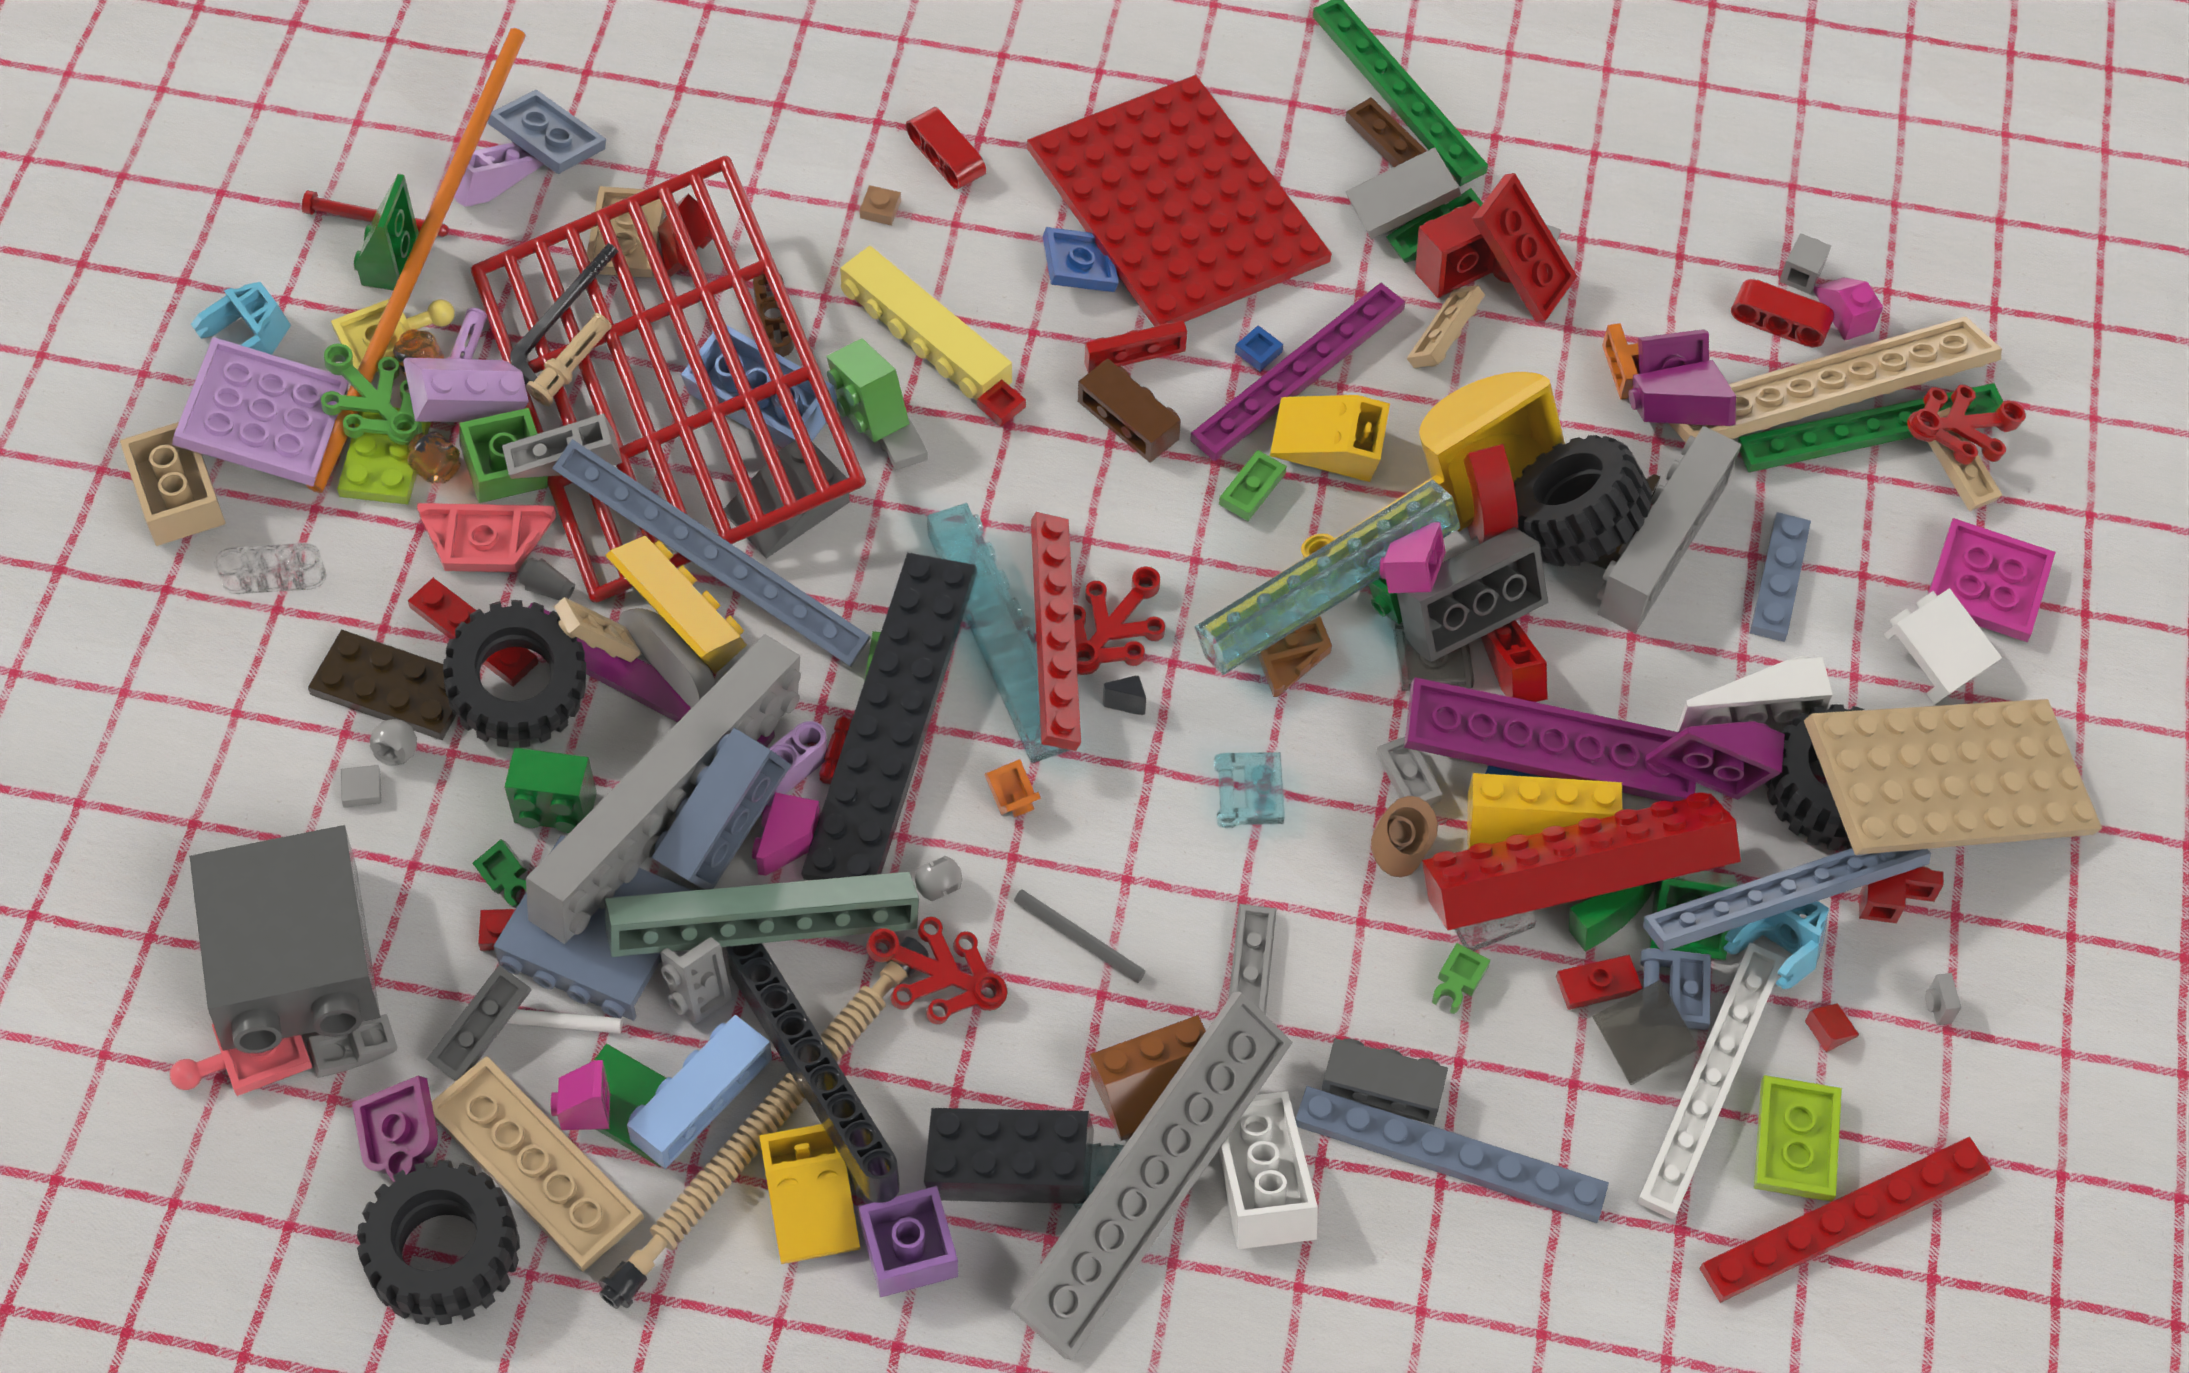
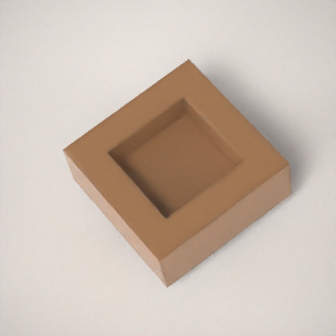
M869 185L859 210L860 219L892 226L901 203V192Z

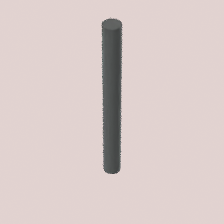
M1023 889L1017 893L1014 899L1016 904L1136 983L1142 980L1146 970Z

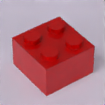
M1476 201L1463 207H1457L1452 212L1435 220L1427 221L1419 227L1415 274L1437 298L1493 273L1495 255L1472 220V217L1480 208Z

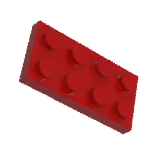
M1515 173L1505 174L1472 217V220L1535 322L1546 321L1578 276Z

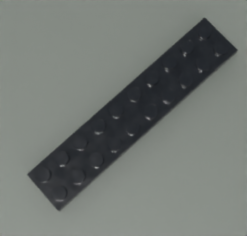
M907 552L801 872L804 880L882 874L978 573L975 564Z

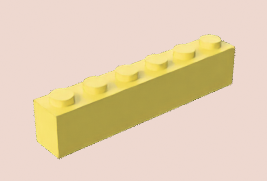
M869 245L840 267L841 289L849 299H855L873 319H879L884 323L894 337L902 338L908 343L918 357L926 358L932 363L942 377L950 378L956 383L966 397L974 398L977 401V398L1001 379L1008 385L1012 383V362L872 246Z

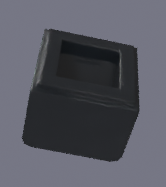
M1139 675L1106 682L1103 688L1104 707L1136 715H1145L1146 695Z

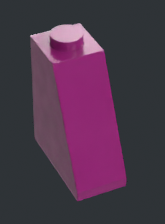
M1713 360L1633 375V389L1629 390V402L1631 408L1638 411L1644 422L1713 426L1736 425V395Z

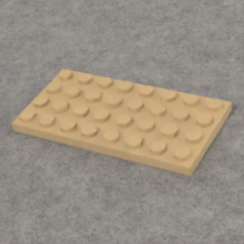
M2048 699L1812 713L1804 720L1855 855L2094 835L2102 829Z

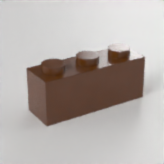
M1108 358L1078 381L1077 402L1149 463L1179 440L1181 419L1172 408L1165 407L1147 387H1141L1123 367L1116 366Z

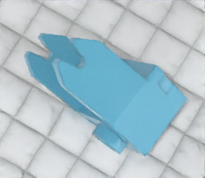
M261 282L247 284L238 289L228 288L224 290L226 296L200 312L191 323L196 333L202 339L214 336L242 317L255 336L241 344V346L271 355L291 327L279 305Z
M1816 901L1731 929L1725 936V939L1729 942L1724 946V950L1730 954H1738L1748 947L1749 943H1753L1764 935L1793 954L1786 959L1778 970V974L1781 977L1776 981V985L1782 989L1792 988L1816 968L1825 939L1829 908ZM1800 914H1804L1807 917L1803 919L1800 917Z

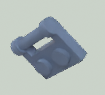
M1656 948L1642 950L1640 964L1644 967L1643 1008L1639 1010V1023L1646 1027L1665 1025L1707 1030L1710 1025L1711 955L1673 950L1662 952ZM1662 966L1670 967L1669 1009L1658 1007L1659 968Z

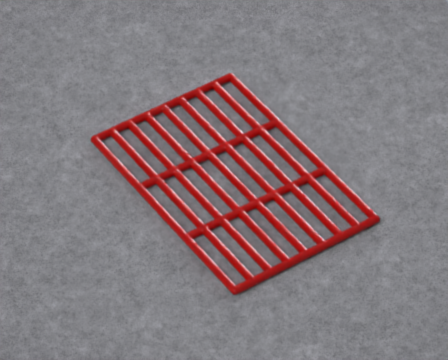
M719 157L478 262L471 267V274L502 360L511 364L510 354L513 347L486 274L505 266L528 331H530L539 321L517 261L536 253L555 303L565 290L548 247L567 239L581 274L590 264L579 234L598 226L605 246L610 243L618 250V253L611 261L633 316L614 324L598 281L595 278L586 288L594 312L604 316L611 323L612 328L606 332L593 348L607 343L642 438L623 445L589 354L586 355L578 366L596 414L604 413L615 432L622 463L617 464L616 467L637 481L629 458L648 450L667 502L687 514L661 444L680 436L718 536L730 544H734L860 489L866 484V478L730 157ZM720 172L723 173L759 259L758 262L740 269L703 180ZM690 185L728 274L712 282H708L672 194ZM658 199L661 200L696 289L677 296L641 207ZM628 212L664 300V303L648 310L644 308L610 221ZM763 274L766 276L803 365L802 368L786 375L783 374L746 284L747 281ZM731 288L735 291L771 379L770 382L754 389L750 386L714 295ZM698 302L703 304L739 393L738 396L719 403L682 310ZM571 306L560 317L569 343L580 332ZM669 315L707 408L690 417H687L651 323ZM637 329L675 422L658 431L654 429L619 338ZM544 335L535 346L538 357L528 361L532 371L535 374L545 369L544 364L552 358L556 359L567 345L551 351ZM808 380L849 475V478L833 485L828 483L790 391V388ZM563 385L553 398L562 423L565 426L575 423L577 420ZM527 391L529 402L525 408H529L537 434L543 433L544 431L532 398ZM775 394L778 396L817 491L798 500L757 403ZM745 408L784 505L766 514L763 513L725 416ZM711 422L714 425L751 519L732 529L693 430ZM562 475L548 476L547 483L589 599L593 603H599L633 588L619 571L620 578L600 586L564 489L565 486L573 482ZM589 494L609 550L622 546L623 544L609 506ZM640 528L642 536H646L653 544L658 541L657 538ZM678 552L669 559L676 568L692 562Z

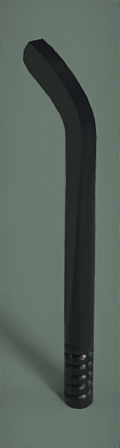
M608 243L600 251L597 257L591 261L541 319L512 349L510 354L511 364L522 371L525 386L529 381L534 382L537 378L527 361L528 354L596 278V275L618 253V250L612 244Z

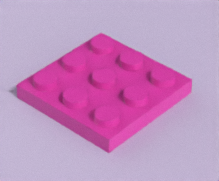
M1953 518L1948 528L1928 594L1934 591L1938 596L1950 588L1978 626L2028 642L2034 628L2056 552Z

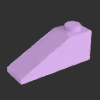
M514 142L475 150L454 198L464 207L491 201L544 164Z

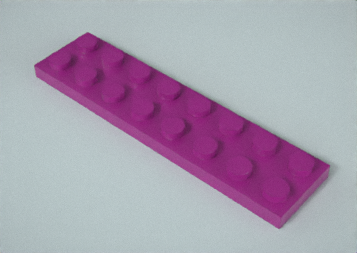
M1414 677L1411 683L1404 748L1548 778L1622 782V793L1660 801L1674 802L1687 799L1690 794L1696 791L1695 782L1645 762L1647 754L1680 732Z

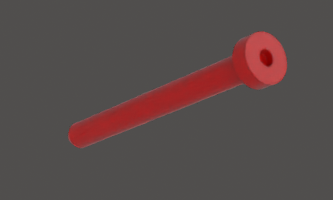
M309 190L304 193L302 199V212L313 215L315 211L372 222L377 211L376 209L318 198L317 192ZM415 218L418 232H420L425 220ZM442 223L437 235L440 237L447 236L449 233V227L446 224Z

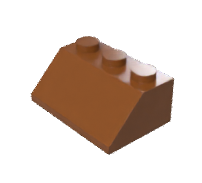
M1199 1015L1090 1054L1091 1079L1120 1141L1128 1139L1133 1135L1206 1032Z

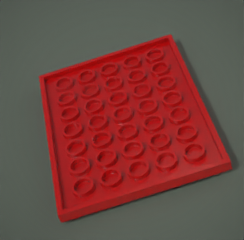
M1197 75L1027 139V150L1085 231L1094 235L1096 245L1103 255H1108L1113 262L1118 277L1154 327L1163 323H1174L1182 320L1187 322L1331 261V251Z

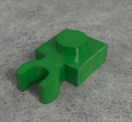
M500 839L472 864L492 891L499 894L504 890L506 902L517 908L519 905L516 899L517 892L521 889H525L527 892L526 880L519 877L527 869L508 843Z

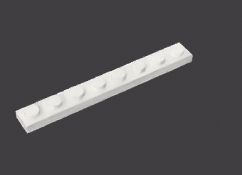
M1749 943L1637 1204L1674 1220L1785 957Z

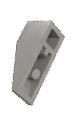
M603 413L502 445L509 476L511 479L560 475L552 468L572 439L611 465L620 464L622 459L615 432Z

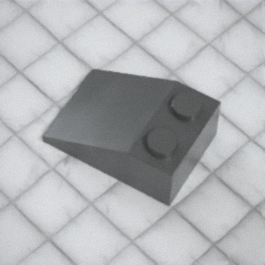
M794 440L779 450L778 455L798 500L817 491L797 442ZM812 442L829 485L847 479ZM766 463L751 479L764 514L784 506ZM739 492L724 508L727 518L736 527L751 520ZM849 493L747 537V539L767 559L850 503Z

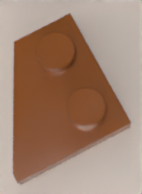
M1321 616L1252 633L1251 641L1273 697L1280 696L1328 656L1332 650V643Z

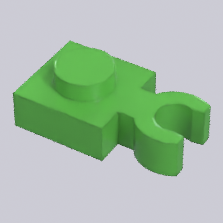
M1456 943L1439 972L1438 979L1445 983L1436 987L1432 1003L1436 1005L1442 996H1449L1453 999L1450 1013L1455 1014L1460 1009L1462 1003V992L1470 996L1474 994L1491 960Z

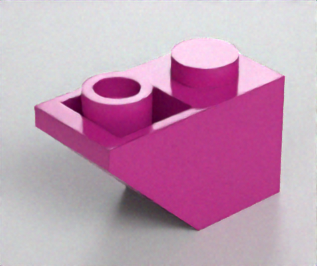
M775 792L772 805H766L763 811L761 825L765 829L762 838L756 837L752 849V859L757 861L758 875L767 876L808 853L820 818L819 801Z

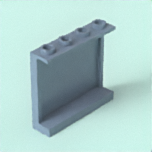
M560 835L553 849L565 838V836ZM639 868L635 877L629 883H623L615 891L613 898L694 890ZM527 892L493 946L499 965L511 974L519 975L521 972L532 977L543 988L552 990L556 987L567 992V995L578 1003L587 1004L590 1002L600 1006L602 1011L611 1017L621 1019L623 1016L632 1021L637 1017L634 1006L662 959L660 953L611 957L605 931V908H599L590 917V921L582 933L579 935L574 934L563 944L528 921Z

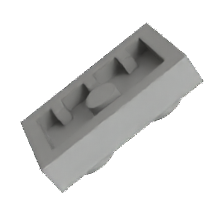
M712 937L681 957L669 948H665L660 952L664 966L661 972L668 983L670 991L668 1001L677 1014H684L697 1024L732 1000L721 945Z

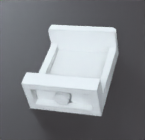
M1950 588L1938 596L1932 591L1916 603L1919 609L1913 613L1907 608L1890 620L1893 627L1884 633L1887 640L1895 635L1900 639L1935 687L1926 694L1934 705L2002 658Z

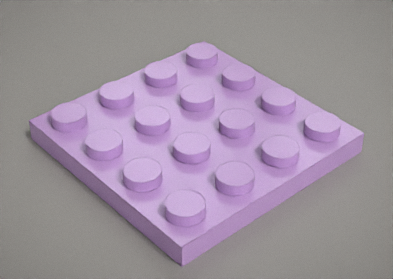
M213 337L174 433L172 445L314 486L337 415H328L323 412L321 397L329 391L346 395L349 382L343 376L334 375L321 369ZM330 401V402H328L327 404H328V405H335V404H337V402H335V401Z

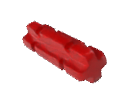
M842 716L836 720L835 732L831 735L824 757L825 762L822 763L819 772V779L824 784H831L852 718Z

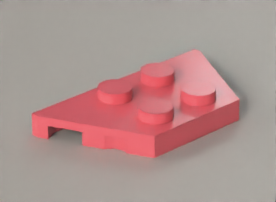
M417 504L419 516L445 571L517 572L556 518L555 506Z

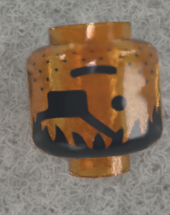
M408 330L400 336L393 348L394 357L398 360L399 367L405 377L406 372L403 362L405 358L444 359V354L435 336L428 331Z
M437 431L426 435L420 433L408 445V450L410 451L407 458L409 467L430 484L446 483L460 469L459 449Z

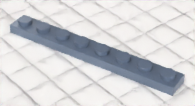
M1852 848L1644 916L1643 927L1660 950L1665 952L1928 865L1931 852L1928 849L1855 855Z
M1306 1086L1295 1119L1296 1125L1299 1128L1597 1223L1600 1218L1609 1182L1309 1086Z

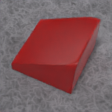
M1838 1003L1811 1010L1805 1020V1023L1825 1052L1859 1036V1033Z

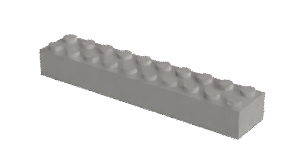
M764 634L526 877L528 921L563 944L574 934L579 935L587 927L590 917L599 908H605V898H613L615 891L623 883H629L635 877L639 866L646 858H652L656 851L655 844L663 832L669 831L676 820L675 813L683 800L690 798L697 787L696 779L699 773L706 766H710L716 757V749L720 740L726 734H730L733 728H736L755 741L761 735L767 737L775 729L778 720L785 713L789 714L795 709L800 699L798 694L801 673L799 672L800 655Z

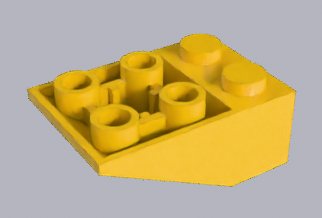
M1360 395L1281 397L1269 456L1370 482L1381 460L1390 403Z
M818 1124L759 1135L781 1264L860 1250L847 1166L823 1125Z

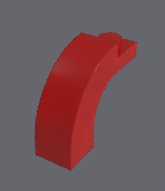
M1500 444L1469 452L1463 459L1473 496L1474 520L1467 528L1471 540L1478 539L1479 544L1513 527L1518 529L1517 501L1504 445Z

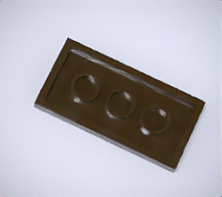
M342 629L308 686L312 696L385 721L392 719L402 720L408 723L414 731L442 741L456 717L449 706L448 696L446 695L442 663Z

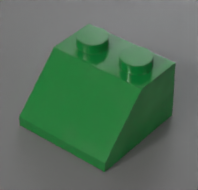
M1700 871L1657 881L1652 914L1738 886L1735 875ZM1730 930L1671 950L1709 954L1711 958L1726 960L1727 951L1724 950V946L1729 941L1725 939V936ZM1650 937V948L1660 949Z

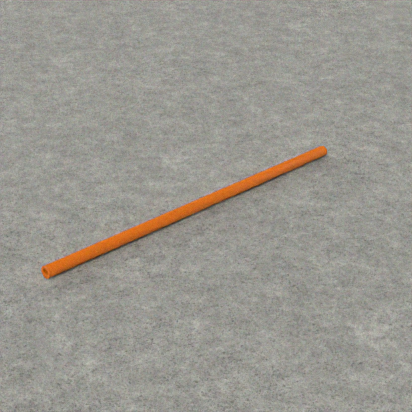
M511 28L358 368V371L370 383L373 381L378 369V363L385 354L526 37L525 33L520 29ZM351 385L347 396L362 397ZM342 410L337 415L314 486L306 485L310 490L323 493L348 437L343 430V420L347 415L358 414L359 411Z

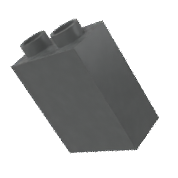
M345 825L189 856L207 1007L223 1051L236 1048L244 1053H262L278 1046L282 1038L317 1032L320 1035L329 1037L343 1036L358 1029L363 1021L381 1018L358 871Z

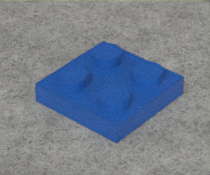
M1046 227L1042 237L1051 285L1115 292L1119 284L1116 267L1108 255L1104 256L1100 251L1092 233Z

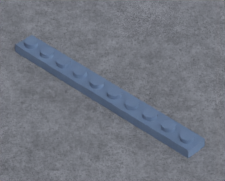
M572 439L552 469L848 666L852 667L871 639V636Z

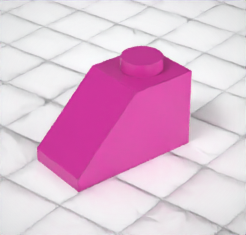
M1843 277L1814 286L1813 291L1819 301L1833 310V323L1844 341L1874 332L1883 310V305L1867 281Z
M1433 522L1390 543L1385 557H1382L1380 560V576L1382 579H1386L1388 593L1432 591L1446 553L1440 522Z
M594 1060L559 1077L558 1092L551 1093V1115L558 1117L561 1130L609 1129L610 1089L603 1060Z

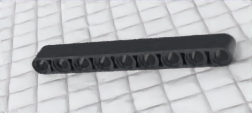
M759 943L726 946L731 977L863 1193L869 1200L876 1203L891 1201L897 1196L900 1189L896 1156L764 945Z

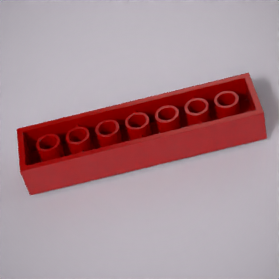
M1698 792L1690 794L1687 799L1679 801H1658L1649 808L1620 810L1614 816L1606 818H1585L1579 821L1578 824L1567 827L1551 826L1537 834L1528 836L1517 834L1508 837L1506 841L1494 844H1474L1464 851L1455 853L1450 851L1439 852L1433 858L1422 860L1428 900L1448 931L1741 862L1736 820L1711 793Z

